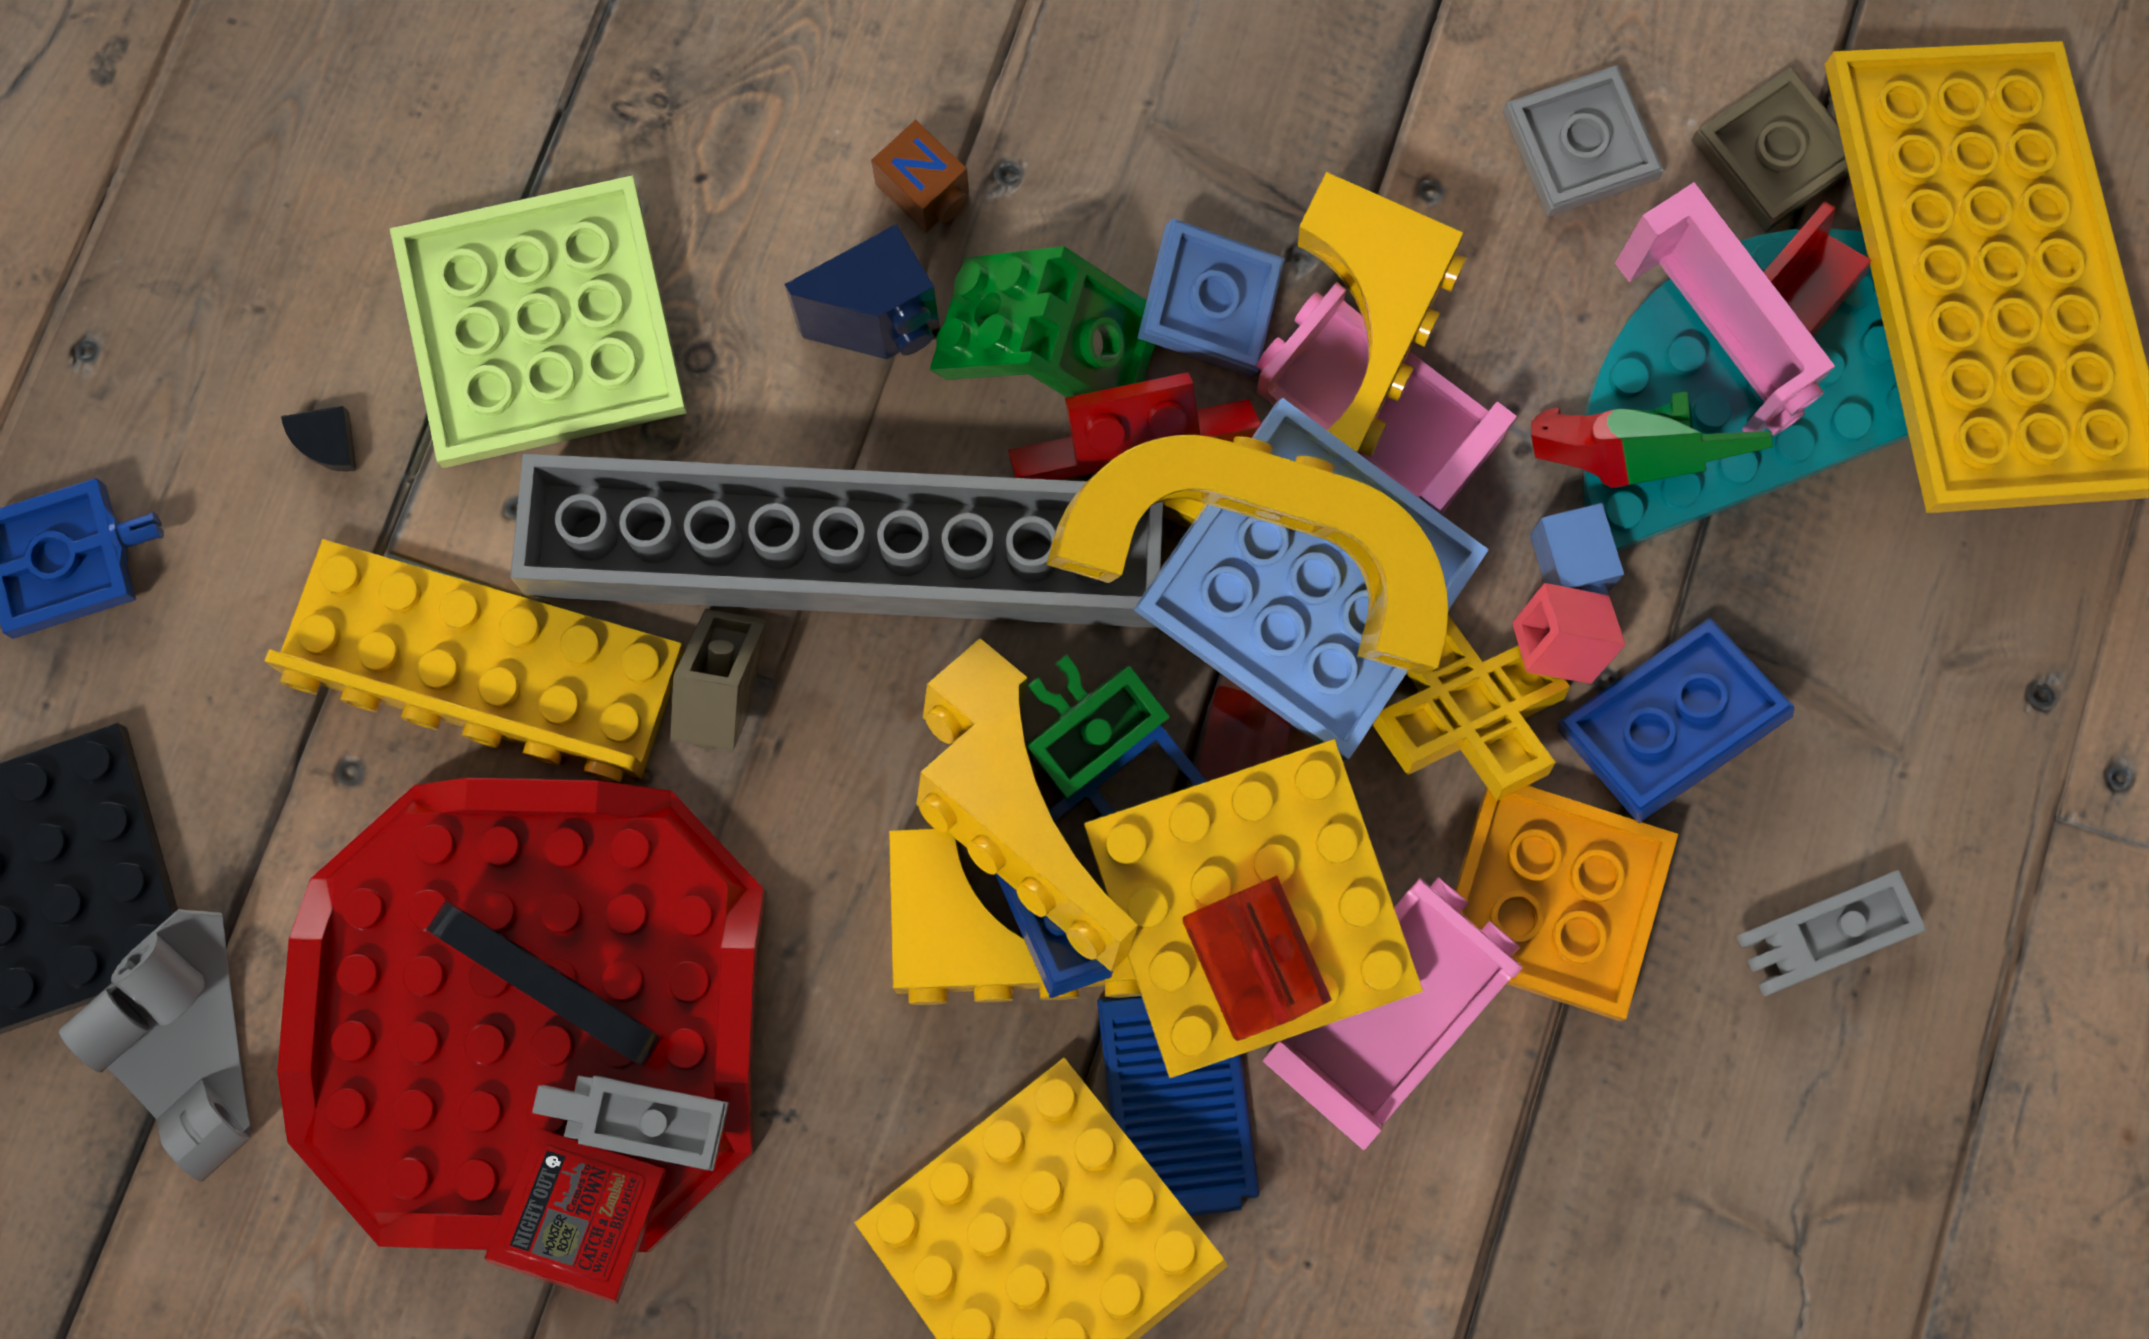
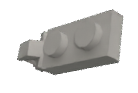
M578 1075L574 1091L546 1085L538 1086L532 1113L568 1120L564 1137L578 1139V1144L713 1171L716 1165L729 1102L597 1075L593 1076V1078Z

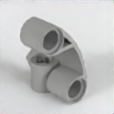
M178 909L120 962L112 974V983L59 1030V1034L66 1046L84 1064L101 1073L107 1068L131 1091L157 1120L160 1141L168 1155L192 1178L204 1181L249 1140L251 1128L234 1017L223 915L219 912Z

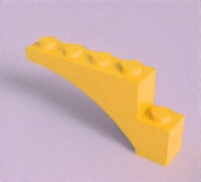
M980 638L927 683L923 718L926 720L929 729L939 740L952 745L921 771L916 805L919 806L924 819L934 829L942 833L948 831L962 843L979 868L988 874L993 875L997 873L1016 890L1020 901L1029 911L1039 917L1047 916L1066 933L1070 944L1079 954L1090 960L1097 959L1112 972L1128 956L1138 924L1104 893L1075 857L1055 825L1036 784L1024 743L1020 711L1027 676Z

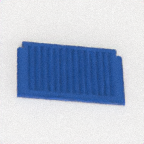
M1142 997L1098 999L1097 1005L1111 1117L1190 1216L1242 1210L1241 1196L1257 1198L1260 1194L1241 1054L1169 1078Z

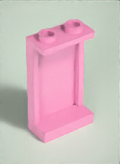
M1695 182L1642 215L1617 258L1615 265L1629 283L1657 264L1661 265L1764 402L1742 428L1744 432H1757L1768 428L1772 435L1775 436L1787 429L1805 414L1803 409L1824 394L1819 384L1835 365Z
M1338 282L1333 285L1324 297L1315 292L1307 300L1294 322L1300 325L1287 342H1284L1279 337L1276 338L1263 353L1256 365L1262 371L1256 390L1260 396L1273 406L1281 398H1284L1326 430L1344 414L1353 402L1362 385L1368 367V340L1362 315L1345 302L1344 298L1347 289ZM1410 352L1405 361V364L1414 367L1409 382L1399 402L1387 398L1378 419L1387 423L1381 440L1372 457L1362 453L1360 455L1442 515L1506 437L1517 416L1498 401L1488 411Z
M1439 877L1431 886L1419 878L1394 906L1423 992L1278 1041L1262 1060L1362 1150H1365L1382 1131V1125L1512 977L1515 978L1523 969L1522 965L1512 957L1519 950L1520 946L1491 921L1482 930L1461 913L1469 903Z

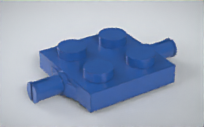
M98 478L1 507L0 624L3 634L14 639L135 601L136 596L127 566L128 547L164 537V530L160 528L162 523L155 512H151L148 515L120 523L114 516L107 487Z

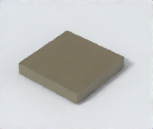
M1792 67L1696 131L1692 138L1695 145L1765 232L1849 176L1838 123Z

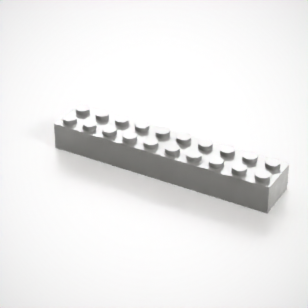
M523 454L510 578L526 597L1156 628V626L1136 613L1133 608L1160 571L1163 501L1150 506L1142 515L1132 536L1122 576L1111 583H1107L1046 565L1058 524L1067 506L1086 481Z

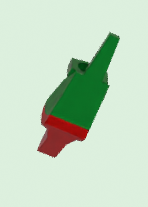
M1688 392L1672 393L1670 403L1650 411L1616 409L1591 416L1561 414L1558 407L1546 410L1537 415L1534 420H1531V440L1535 458L1583 469L1598 476L1603 484L1611 488L1707 471L1706 462L1773 447L1771 431L1701 434V432L1693 429Z

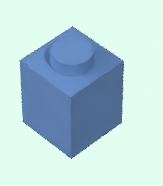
M1602 503L1543 517L1530 533L1544 583L1609 595L1608 591L1624 576Z

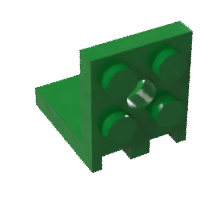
M1065 246L966 257L955 277L954 292L944 324L936 338V350L929 370L946 380L1030 375L1065 397L1144 382L1155 346L1153 343L1137 338L1147 300ZM1096 329L1099 330L1103 340V349L1100 357L1097 356L1093 347V336Z

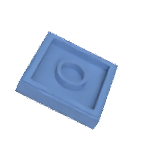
M1172 218L1165 225L1137 338L1251 377L1259 370L1256 365L1263 353L1285 258Z

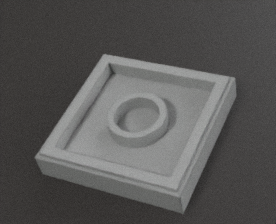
M1618 65L1506 102L1502 111L1547 218L1659 180L1664 172Z

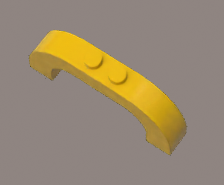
M1175 435L1158 438L1125 451L1098 471L1076 493L1058 524L1046 565L1107 583H1111L1122 576L1132 536L1142 515L1150 506L1165 500H1194L1327 540L1343 549L1354 560L1366 583L1368 613L1357 656L1416 674L1438 669L1448 625V597L1444 574L1431 542L1418 523L1397 502L1365 483L1333 473L1335 466L1326 460L1311 456H1297L1296 460L1292 461L1271 454L1273 447L1270 444L1249 437H1235L1233 442L1199 435Z

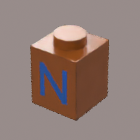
M916 119L871 159L875 185L925 233L939 220L942 223L952 220L967 203V195L969 194L967 168Z

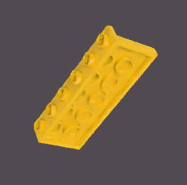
M322 539L281 652L269 649L264 662L280 672L282 675L279 683L290 688L317 695L320 685L342 692L340 701L366 711L377 712L380 703L403 709L400 718L409 723L438 730L440 722L444 721L464 727L461 736L470 741L498 748L501 739L525 745L522 754L531 759L559 766L563 756L586 763L583 772L592 777L608 782L621 783L623 774L642 780L673 687V675L684 654L685 647L680 642Z

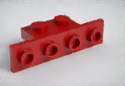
M1187 372L1064 398L1071 436L1008 449V454L1015 478L1064 480L1087 474H1096L1120 454L1151 440L1175 435H1199L1233 442L1235 437L1252 438L1260 427L1261 422L1249 399L1197 410L1193 381Z

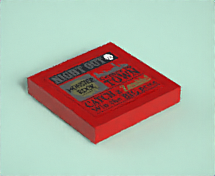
M536 1128L484 1257L488 1263L618 1305L666 1176L665 1168L605 1149L578 1144L577 1140Z

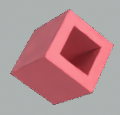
M1544 583L1512 622L1525 669L1528 673L1592 684L1625 646L1622 631L1609 595Z

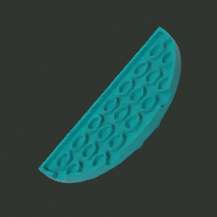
M1800 229L1762 234L1740 242L1764 272ZM1830 229L1829 236L1868 257L1862 232ZM1870 266L1866 276L1813 337L1835 365L1819 384L1824 394L1803 409L1805 414L1799 420L1779 434L1772 435V448L1706 462L1707 471L1615 488L1603 484L1598 476L1583 470L1582 495L1584 505L1587 507L1599 503L1603 504L1617 552L1909 438ZM1669 278L1635 311L1613 342L1595 377L1586 405L1585 416L1616 409L1650 411L1670 403L1672 393L1688 392L1693 429L1701 432V434L1744 432L1742 428L1764 402Z

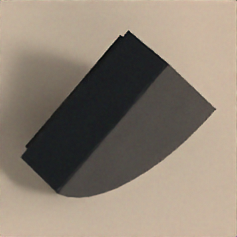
M344 406L281 416L288 438L308 459L330 470L356 471L350 416Z

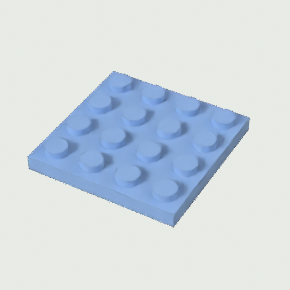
M1284 398L1275 403L1252 437L1270 444L1273 447L1271 454L1295 461L1297 456H1311L1326 460L1335 466L1333 473L1365 483L1383 492L1405 509L1422 528L1439 559L1447 589L1448 610L1489 550ZM1205 504L1133 608L1136 613L1316 743L1320 744L1335 739L1342 761L1350 759L1408 672L1357 656L1368 613V592L1360 569L1343 549L1327 540Z

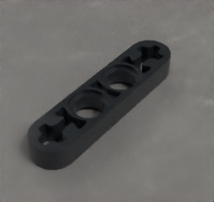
M446 900L426 928L430 933L643 1067L663 1038L660 1034Z

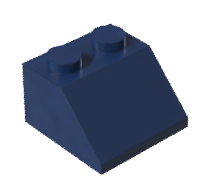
M897 224L784 284L797 328L805 339L888 359L899 352L902 355L918 352L926 347L933 340V334L940 330L934 286Z

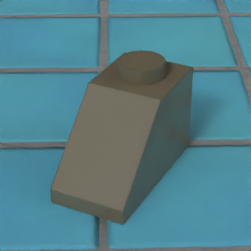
M705 608L673 675L670 740L692 743L704 749L720 748L734 751L749 714L766 633L767 619Z

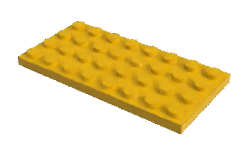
M2063 41L1833 51L1824 64L1867 255L1871 259L1870 268L1926 514L2149 498V369Z

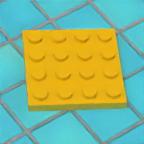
M1335 739L1084 823V828L1107 896L1138 924L1128 958L1169 1078L1423 992Z
M1065 1058L1057 1062L854 1222L936 1339H1139L1228 1267L1225 1259Z

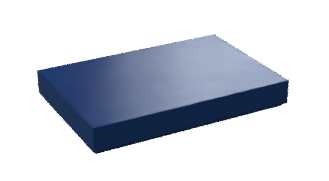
M1710 617L1559 720L1558 732L1633 818L1640 823L1791 719L1795 707Z

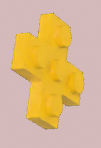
M1448 615L1446 637L1438 669L1419 674L1408 671L1406 674L1419 692L1382 709L1372 725L1407 775L1461 750L1497 801L1550 774L1556 762L1527 724L1525 718L1564 700L1570 685L1565 679L1526 672L1519 645L1482 662Z

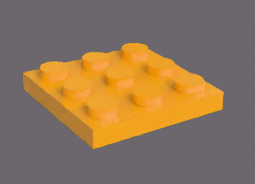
M1485 786L1454 889L1469 903L1461 913L1481 930L1491 921L1520 946L1519 950L1512 957L1522 965L1523 969L1515 978L1512 977L1506 983L1507 985L1620 1022L1624 1021L1628 1015L1678 834L1643 822L1638 823L1634 819L1531 786H1526L1496 801Z

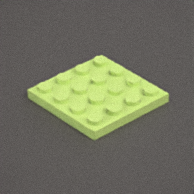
M633 175L389 228L437 463L442 468L687 414L638 189Z

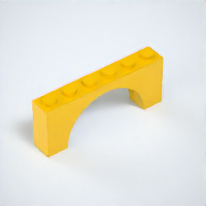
M1326 172L1299 226L1298 247L1310 252L1323 261L1345 283L1362 314L1368 340V367L1362 385L1344 414L1327 431L1357 453L1372 457L1387 426L1386 422L1378 419L1387 398L1399 402L1414 370V367L1405 364V361L1414 343L1423 347L1426 346L1441 312L1432 309L1433 303L1441 288L1452 292L1464 268L1467 258L1458 254L1464 233ZM1189 499L1163 501L1164 518L1189 529L1205 506V503Z
M936 829L889 831L893 989L897 994H908V1004L948 1003V992L974 991V1002L1013 1001V990L1039 989L1041 1000L1079 998V989L1053 998L1049 997L1025 940L996 920L972 890L963 871L959 857L958 840L948 831L942 833ZM1128 956L1113 970L1112 977L1085 986H1105V997L1141 996Z

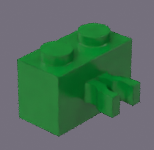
M1068 655L1062 657L1055 664L1066 676L1067 684L1065 688L1076 703L1072 707L1067 704L1060 693L1053 694L1047 691L1039 678L1034 679L1027 685V688L1038 701L1053 707L1058 714V718L1029 740L1025 746L1028 756L1060 797L1069 798L1170 718L1130 666L1119 669L1097 688L1087 693L1081 686L1080 674L1075 664Z

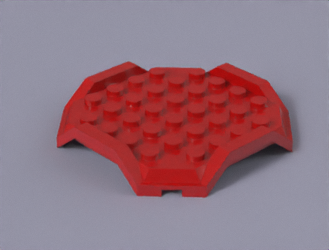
M461 778L414 785L310 878L288 940L277 1067L287 1143L379 1247L488 1250L535 1129L540 1128L564 1136L568 1120L532 1113L538 1086L546 1085L574 1091L578 1075L591 1078L597 1075L729 1102L716 1165L713 1171L612 1151L665 1168L666 1176L637 1251L651 1252L687 1218L686 1215L715 1188L724 1183L754 1154L751 1076L757 951L766 891L671 790L598 780ZM446 900L479 919L660 1034L663 1038L645 1066L637 1064L430 933L426 928Z

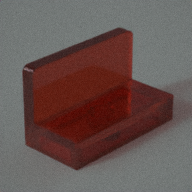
M1219 686L1213 695L1197 769L1208 782L1282 757L1285 753L1291 724L1247 692Z
M1278 876L1260 882L1183 917L1184 927L1232 1037L1236 1041L1295 1020L1332 1001Z

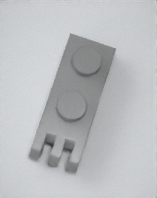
M1897 870L1737 935L1736 938L1741 948L1752 947L1764 939L1767 942L1770 951L1747 960L1752 972L1775 963L1777 964L1781 975L1771 976L1758 984L1764 997L1919 934L1927 929L1900 871Z

